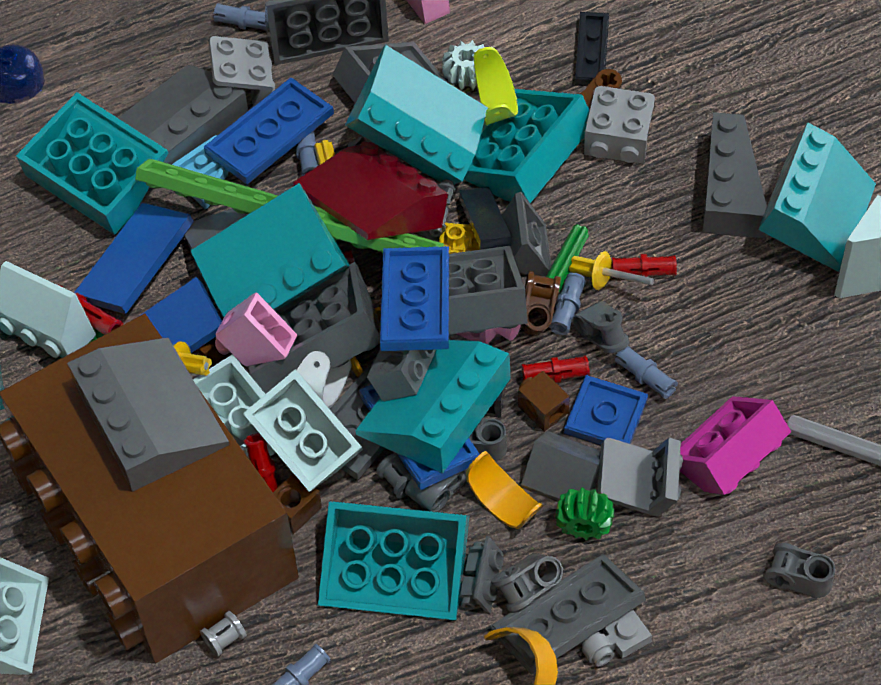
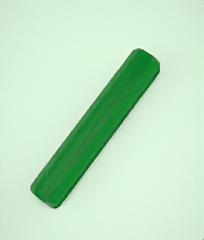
M576 224L572 227L546 276L548 278L561 277L559 292L567 275L570 273L569 266L572 264V257L579 256L589 237L588 229L585 226Z

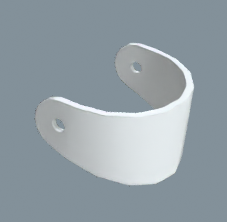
M314 351L305 357L296 371L330 409L338 400L351 369V360L340 367L336 366L330 369L328 356L323 352ZM316 361L320 363L318 368L314 365Z

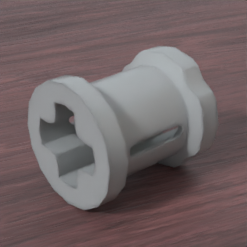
M231 611L224 614L225 618L210 629L204 628L200 631L204 642L217 657L222 654L223 648L237 638L243 639L247 636L242 624Z

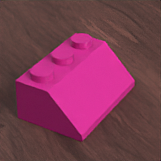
M732 396L681 443L680 455L683 457L680 472L704 492L728 494L736 489L738 482L747 473L759 467L760 461L766 455L782 445V440L791 433V430L773 400Z

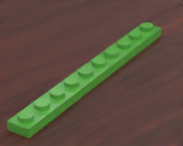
M150 158L136 169L135 180L146 182V185L151 188H166L175 191L179 196H193L204 199V202L209 205L231 207L240 214H250L278 196ZM314 206L333 239L350 242L356 248H371L381 251L383 254V248L444 246L443 243L409 233L366 240L322 208Z

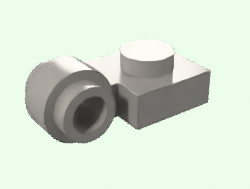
M632 609L604 627V634L597 632L581 642L583 646L582 652L589 662L595 663L599 667L607 664L614 657L613 650H616L620 657L624 658L651 643L652 635Z

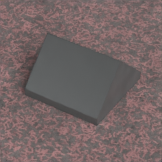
M522 192L516 193L502 214L511 234L510 247L519 273L528 274V271H533L535 275L547 276L551 269V259L546 223Z
M547 431L534 442L521 488L557 502L560 499V495L567 493L569 489L578 491L583 487L585 490L591 491L599 480L601 451Z

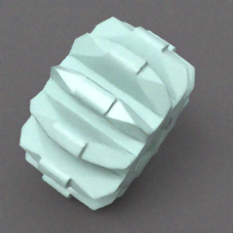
M460 40L458 47L450 45L448 52L444 53L442 58V73L452 86L459 84L461 90L465 86H470L474 91L477 80L473 56L477 50L484 48V44L475 46L473 40L469 44H464Z

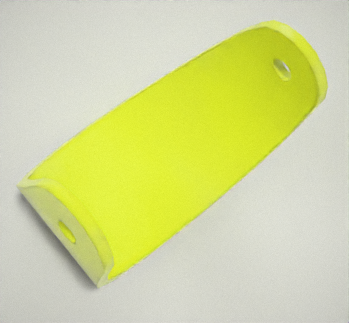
M484 47L474 53L473 61L480 102L488 107L485 113V124L489 125L516 116L518 114L517 97L504 60L493 47Z

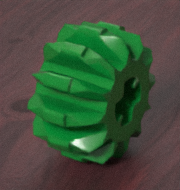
M583 487L578 491L569 489L567 493L560 495V499L557 502L556 526L562 528V533L572 534L574 539L582 537L586 541L590 537L601 539L602 535L609 533L614 517L613 502L608 500L607 494H598L596 489L591 491L585 490Z

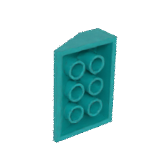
M385 45L345 126L437 181L450 180L455 185L464 180L476 154L488 107Z
M514 89L517 97L518 114L489 125H483L476 154L464 180L480 188L489 187L492 194L506 201H511L516 193L522 192L529 203H531L580 141L585 138L590 110L582 94Z
M76 92L16 155V158L25 176L115 235L138 209L149 189L146 182L135 180L137 167L149 158L164 162L168 155V150Z
M807 123L790 147L758 230L840 273L847 239L866 213L876 183L835 136Z
M300 183L190 250L224 317L230 310L256 292L276 312L350 266Z
M449 340V349H436L417 395L382 401L380 398L355 430L356 435L444 473L511 379L509 353L480 341Z
M329 501L318 605L457 620L470 515Z

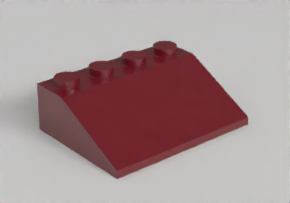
M362 142L361 145L343 149L294 181L292 185L294 187L300 183L313 203L366 240L442 228L449 194L438 187L435 181L424 178L417 173L416 169L402 164L396 156L385 153L379 149L377 144L372 142Z

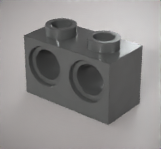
M380 348L367 378L382 401L417 395L436 350L381 351Z

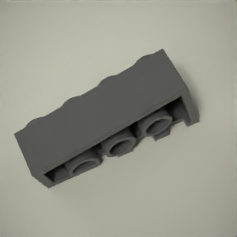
M713 112L703 233L765 238L766 234L758 229L767 205L745 116Z

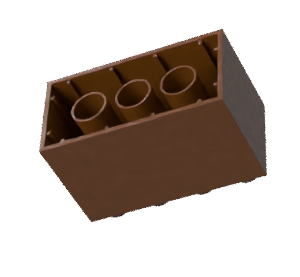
M144 313L0 391V398L8 416V419L0 423V441L11 458L8 460V464L19 485L27 496L34 493L42 506L39 512L54 540L59 546L66 543L75 560L72 561V564L84 587L92 598L99 594L109 612L105 614L121 645L127 651L142 642L156 664L201 637L200 631L204 628L210 629L224 619L226 612L231 611L235 616L297 580L299 575L286 510L203 394V398L226 435L230 445L132 492L79 395L67 363L98 348L162 339V336Z

